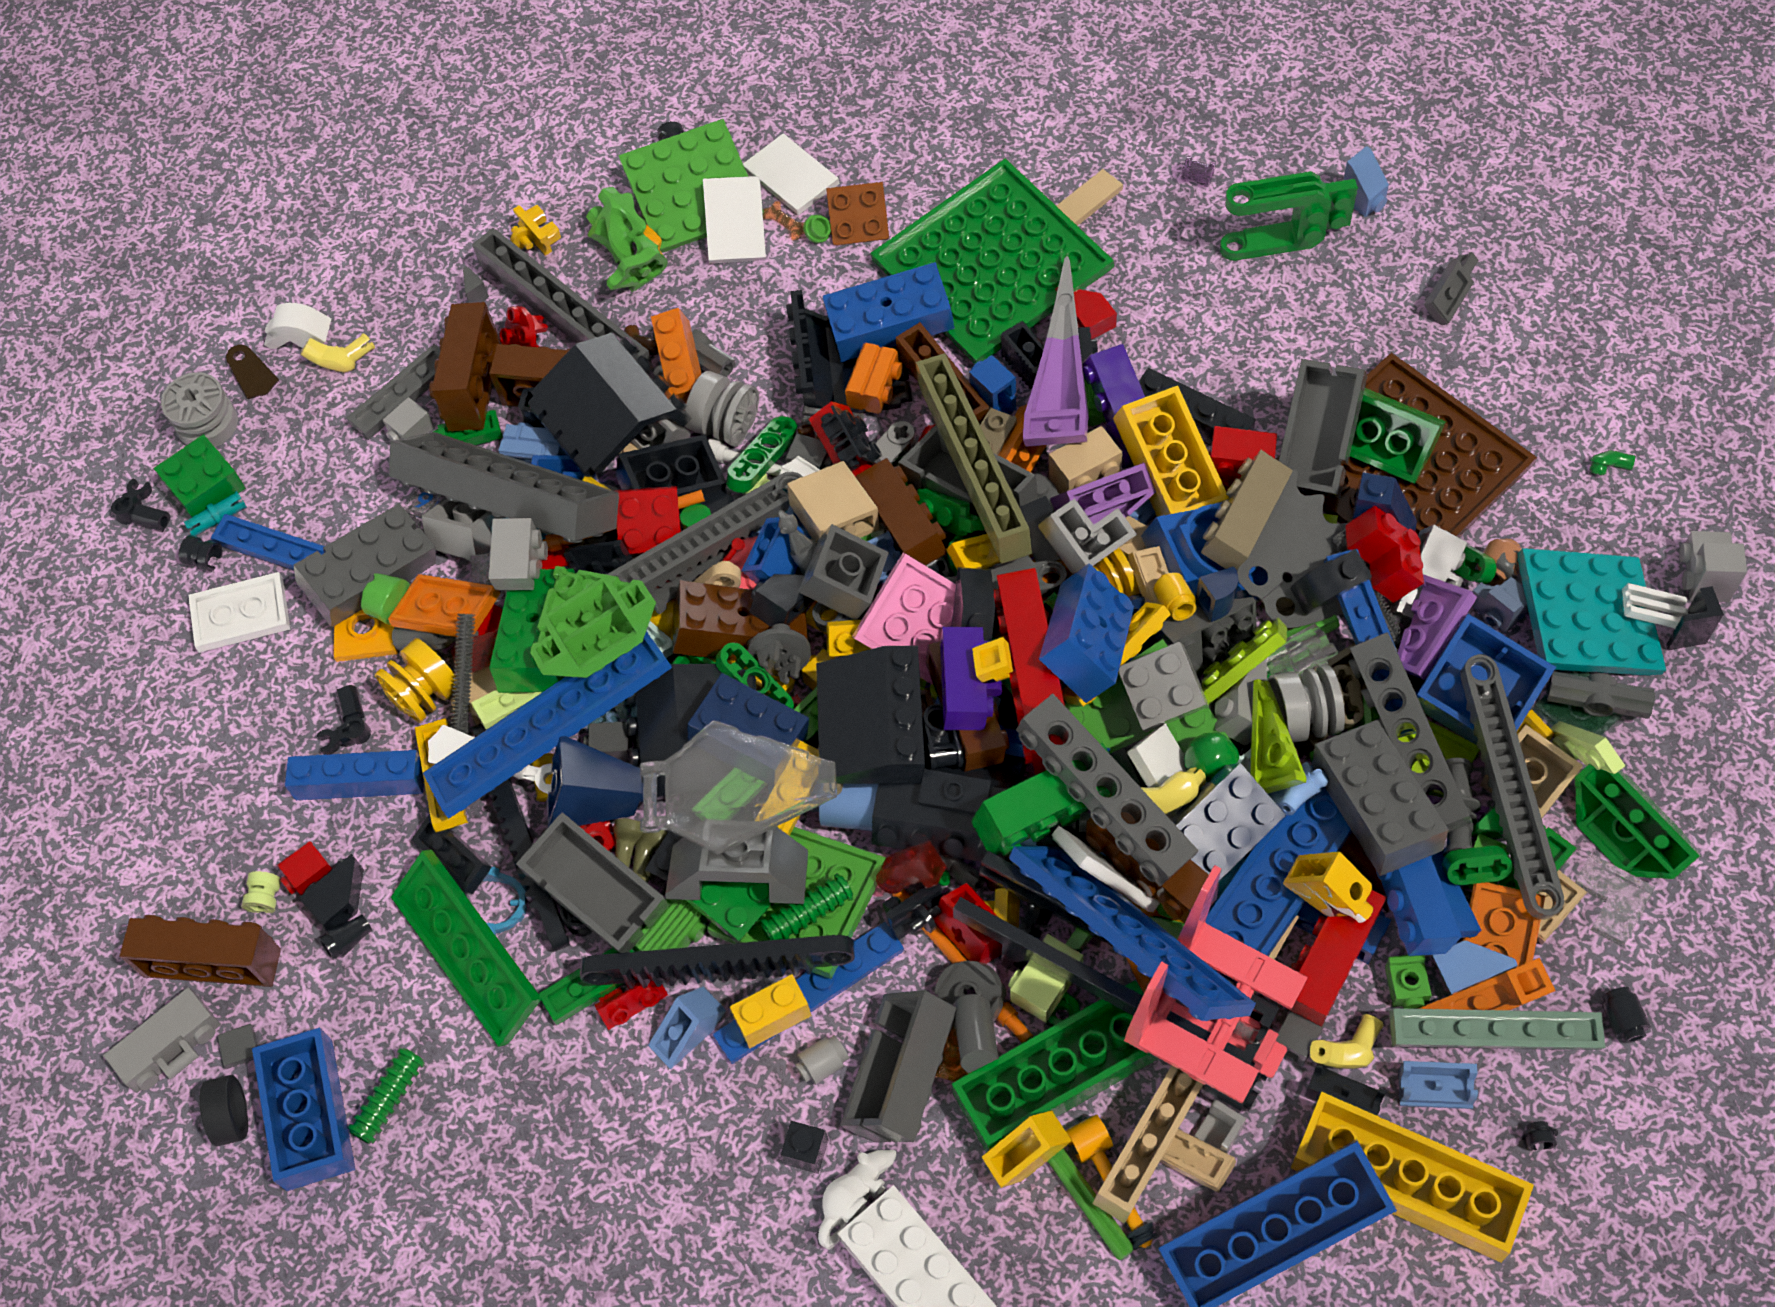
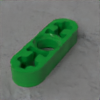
M728 643L718 652L715 661L721 673L747 686V677L750 675L757 676L762 682V689L758 692L765 694L769 690L771 694L768 697L794 709L791 696L759 665L756 659L742 645ZM734 654L738 659L734 663L729 664L727 659ZM747 666L748 669L740 676L738 673Z

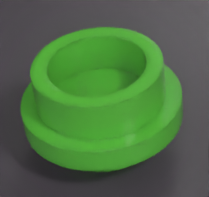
M811 215L804 222V233L811 242L819 244L829 238L831 224L822 215Z

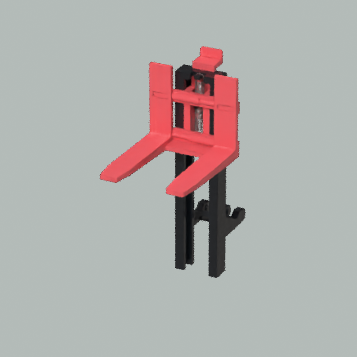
M990 851L986 853L981 862L983 867L979 875L1031 902L1029 910L1017 928L960 897L953 908V918L1001 943V964L1006 969L1015 973L1018 969H1022L1024 961H1033L1133 1016V1019L1127 1029L1125 1042L1145 1053L1158 1057L1187 1073L1192 1079L1203 1085L1207 1084L1241 1104L1258 1073L1268 1078L1274 1077L1287 1052V1047L1276 1041L1279 1034L1269 1029L1280 1007L1255 994L1254 991L1291 1010L1308 977L1205 923L1219 881L1221 868L1216 865L1212 868L1177 940L1210 967L1237 981L1238 983L1236 984L1225 978L1254 1001L1256 1005L1250 1016L1201 1021L1188 1012V1007L1182 1006L1180 1002L1177 1003L1178 999L1168 996L1162 990L1168 971L1166 963L1161 961L1142 996L1039 940L1041 932L1036 928V925L1047 926L1053 914L1113 947L1104 937L1091 932L1088 928L1089 925L1080 917L1067 912L1065 905L1057 898L1047 895L1038 882L1023 875L1018 866ZM1252 1061L1255 1063L1254 1067L1250 1065Z

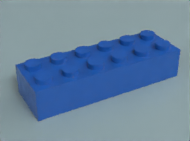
M1356 1139L1164 1242L1158 1249L1189 1307H1217L1396 1212L1397 1209Z

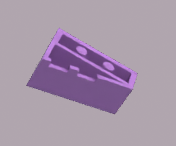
M1145 463L1051 497L1050 501L1056 512L1075 498L1094 525L1117 508L1125 518L1130 516L1156 491Z

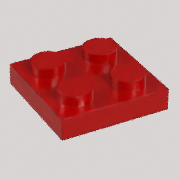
M677 486L615 491L619 493L617 515L618 540L623 541L630 554L645 553L681 532Z

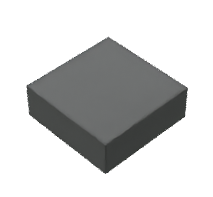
M251 1023L217 1035L225 1068L229 1069L254 1060L252 1048L257 1047L258 1044L254 1026Z

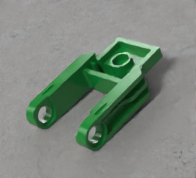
M1309 171L1231 185L1226 192L1225 207L1233 215L1245 216L1293 208L1292 219L1289 222L1245 228L1243 231L1226 234L1220 242L1222 256L1228 260L1237 261L1312 249L1325 239L1327 229H1340L1350 226L1358 190L1356 180L1349 179L1324 183L1319 175ZM1242 195L1247 197L1249 201L1240 204L1235 202L1233 198ZM1232 242H1237L1241 244L1243 248L1238 251L1230 250L1227 247V245Z

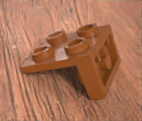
M883 181L826 188L833 245L889 238Z

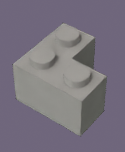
M1075 498L1038 525L1072 575L1089 563L1094 566L1137 535L1118 508L1093 525Z
M531 518L493 519L489 567L490 582L495 590H534V579L539 578L542 561L547 560L548 557L547 542L542 540L540 529L535 527Z
M1691 531L1686 542L1680 545L1679 559L1680 562L1686 563V571H1684L1682 577L1683 590H1688L1689 601H1693L1699 588L1713 586L1719 602H1730L1747 573L1744 544L1732 543L1731 532Z

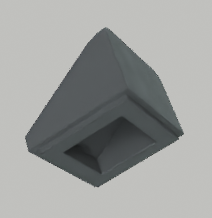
M465 266L463 268V276L468 302H484L489 297L484 282L469 267Z

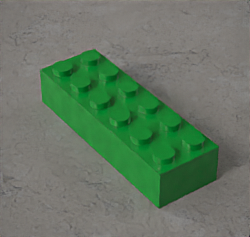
M1136 980L1125 985L1140 995H1144ZM1101 999L999 1056V1059L953 1082V1096L986 1153L1030 1116L1052 1110L1055 1116L1058 1117L1158 1060V1057L1145 1053L1124 1041L1133 1016Z

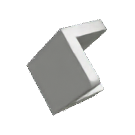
M1215 1099L1211 1104L1208 1115L1194 1137L1228 1154L1243 1130L1246 1118Z

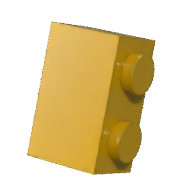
M793 974L730 1006L733 1017L749 1048L812 1016L809 1005Z
M1051 1110L1030 1116L985 1153L982 1159L999 1186L1003 1188L1029 1177L1072 1140Z

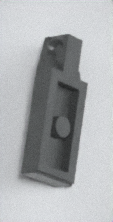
M1473 252L1465 255L1460 254L1448 264L1424 303V307L1435 321L1441 325L1450 323L1474 283L1470 274L1479 260Z

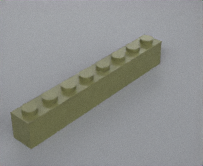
M946 354L916 362L919 388L1000 563L1002 564L1032 554L1029 526Z

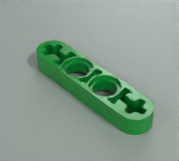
M779 416L770 421L729 466L726 478V485L729 489L744 493L750 491L793 443L797 433V423L795 420L786 416ZM763 444L774 445L776 448H768L763 446ZM748 460H758L762 463L755 464L749 462Z

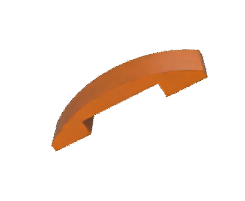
M1538 958L1419 1009L1512 1010L1556 990L1541 959Z

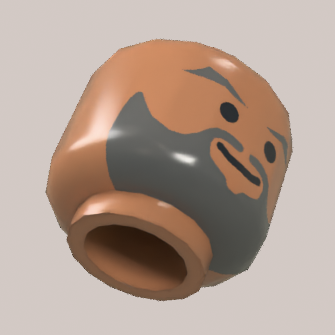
M1508 538L1494 539L1486 546L1483 553L1492 557L1496 563L1495 576L1488 584L1493 586L1501 585L1510 577L1516 580L1520 573L1517 553L1521 550L1520 545L1516 541Z

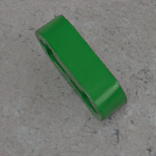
M1466 545L1463 551L1465 559L1460 568L1453 572L1468 581L1488 584L1496 573L1495 560L1476 548ZM1476 564H1479L1481 567L1480 571L1475 569Z
M1499 846L1454 850L1448 853L1442 862L1443 871L1450 882L1455 885L1503 880L1510 874L1513 867L1511 859L1505 850ZM1497 859L1500 860V861L1495 862V867H1491V868L1489 867V866H1491V865L1494 864V860H1497ZM1465 863V865L1461 866L1460 871H1455L1459 869L1460 864Z

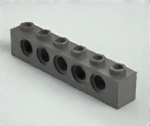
M1386 632L1351 647L1354 658L1348 662L1355 678L1363 677L1367 688L1361 690L1368 708L1376 707L1380 716L1376 720H1378L1389 736V739L1425 794L1427 795L1432 790H1439L1444 793L1443 799L1439 803L1433 804V806L1448 827L1449 832L1473 823L1389 633ZM1384 669L1390 672L1384 681L1378 682L1372 679L1374 673L1378 670ZM1399 699L1403 701L1402 707L1397 711L1390 712L1385 709L1386 704L1390 700ZM1412 729L1416 731L1415 738L1409 742H1402L1398 739L1403 730ZM1424 759L1430 762V766L1425 772L1416 773L1412 771V765L1417 760Z
M1051 694L1022 718L1016 729L1021 742L1028 749L1035 750L1043 759L1042 762L1047 771L1054 776H1058L1067 785L1066 788L1070 796L1077 802H1082L1091 811V817L1099 827L1106 828L1114 836L1118 848L1124 854L1131 855L1140 865V871L1149 881H1155L1161 887L1197 854L1199 850L1054 694ZM1054 734L1059 736L1063 745L1052 743L1048 735ZM1079 760L1083 762L1087 771L1077 770L1072 761ZM1103 786L1107 788L1111 797L1101 796L1096 787ZM1121 812L1131 814L1135 824L1126 823L1121 817ZM1145 839L1155 840L1159 845V851L1150 849Z

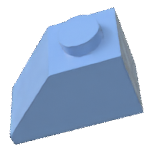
M1366 146L1347 161L1343 179L1356 180L1358 190L1354 209L1364 217H1367L1373 211L1377 213L1383 209L1387 203L1386 196L1389 187L1372 150Z
M1466 940L1456 943L1446 954L1432 955L1450 995L1518 966L1514 958Z
M704 986L678 996L648 1046L669 1069H672L715 1029L726 1009Z

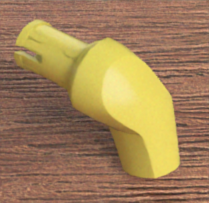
M364 333L345 348L327 346L309 338L300 355L323 368L346 373L355 369V362L369 351L375 349V346L372 342H367L370 339Z
M1193 767L1186 772H1176L1159 787L1140 788L1165 814H1168L1193 801L1198 795L1199 789L1205 785L1206 776L1201 769L1196 772L1197 768Z
M1363 1014L1352 1040L1342 1042L1312 1041L1310 1057L1319 1064L1333 1068L1356 1069L1367 1067L1374 1060L1371 1049L1380 1030L1384 1026L1383 1022L1372 1015Z

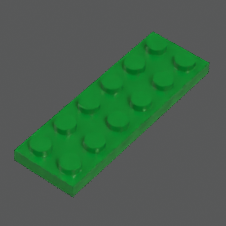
M432 850L421 851L391 898L497 1046H505L511 1042L542 998Z

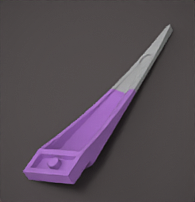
M1067 256L1064 258L1054 309L1039 368L1024 413L1023 441L1025 446L1087 442L1089 416L1071 266Z

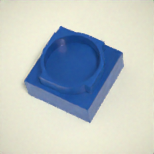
M1222 502L1205 505L1195 510L1158 516L1141 535L1146 549L1160 546L1169 573L1181 574L1194 596H1196L1199 577L1225 569L1201 553L1206 543L1203 535L1212 522L1217 523L1218 518L1214 515ZM1254 566L1249 570V578L1254 584L1258 586L1266 584L1268 574L1265 569L1260 566ZM1238 581L1234 599L1253 597L1256 601L1260 599L1257 596L1250 595Z
M1468 613L1415 693L1424 714L1477 745L1478 738L1473 734L1474 724L1470 723L1471 714L1466 709L1467 699L1460 677L1462 666L1471 656L1482 654L1496 662L1516 731L1556 667ZM1477 665L1471 667V673L1474 678L1483 681L1488 678V674L1483 667Z

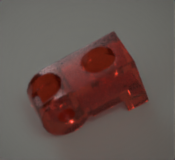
M926 841L889 855L883 863L882 869L876 875V882L883 891L890 894H897L902 891L904 886L906 887L918 882H922L927 889L938 884L947 866L931 842Z

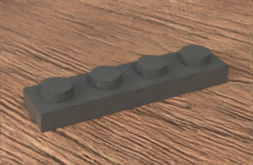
M435 344L429 347L347 416L349 424L368 440L385 426L383 419L409 397L415 401L429 389L430 382L434 381L435 360L439 359L440 348Z

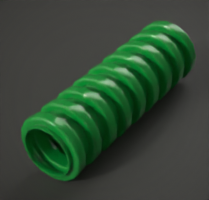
M836 873L832 881L827 879L824 881V886L817 885L815 887L816 891L812 892L809 890L806 892L807 896L805 897L804 904L788 903L789 908L785 909L782 907L779 909L780 913L777 915L772 913L770 915L771 919L768 921L766 919L761 920L762 930L768 940L790 939L789 935L793 934L796 936L799 934L798 930L800 928L803 930L807 929L808 923H817L816 918L826 917V912L828 911L834 912L835 906L842 907L845 900H853V892L844 877Z
M399 1048L397 1050L398 1057L392 1058V1066L386 1067L384 1070L386 1072L385 1077L380 1076L378 1080L380 1082L379 1086L373 1087V1095H368L366 1098L368 1103L360 1107L362 1112L360 1115L356 1114L354 1116L355 1123L349 1124L347 1127L352 1135L368 1144L375 1143L376 1139L374 1136L376 1133L380 1134L382 1132L381 1125L387 1124V1116L393 1115L395 1112L392 1108L394 1105L398 1106L401 1102L399 1097L405 1096L407 1093L405 1088L407 1086L411 1087L413 1084L411 1081L412 1077H417L419 1074L418 1068H423L425 1065L421 1057L406 1048Z

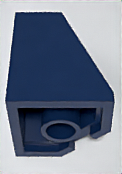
M1363 472L1357 487L1351 521L1373 506H1377L1385 513L1392 514L1397 522L1407 529L1415 531L1417 520L1396 478Z
M567 736L559 738L552 758L551 772H553L551 792L548 791L547 798L548 827L562 812L578 826L635 816L639 802L643 803L646 797V783L641 781L640 768Z

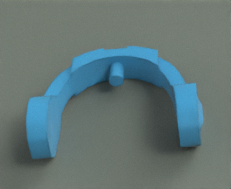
M492 867L483 881L508 884L519 895V900H510V906H518V908L509 920L498 924L486 923L496 936L497 933L507 931L523 920L527 911V898L521 883L509 875L500 873V869Z

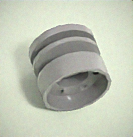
M705 371L698 377L689 394L685 411L692 419L685 426L689 431L700 435L705 434L706 437L713 435L716 440L725 441L728 445L734 447L739 446L748 434L747 431L755 421L759 405V392L752 385H744L740 381H733L731 383L726 376L712 371Z
M202 372L185 374L171 382L162 394L161 407L163 413L174 427L179 438L186 445L204 434L213 446L217 447L227 441L237 428L238 415L230 399L227 398L219 381L212 375Z
M1319 666L1316 671L1313 668L1304 669L1301 680L1296 672L1293 671L1269 676L1268 682H1270L1293 743L1306 741L1309 737L1310 729L1316 738H1323L1327 733L1328 735L1335 736L1343 732L1345 723L1343 697L1339 681L1330 666Z

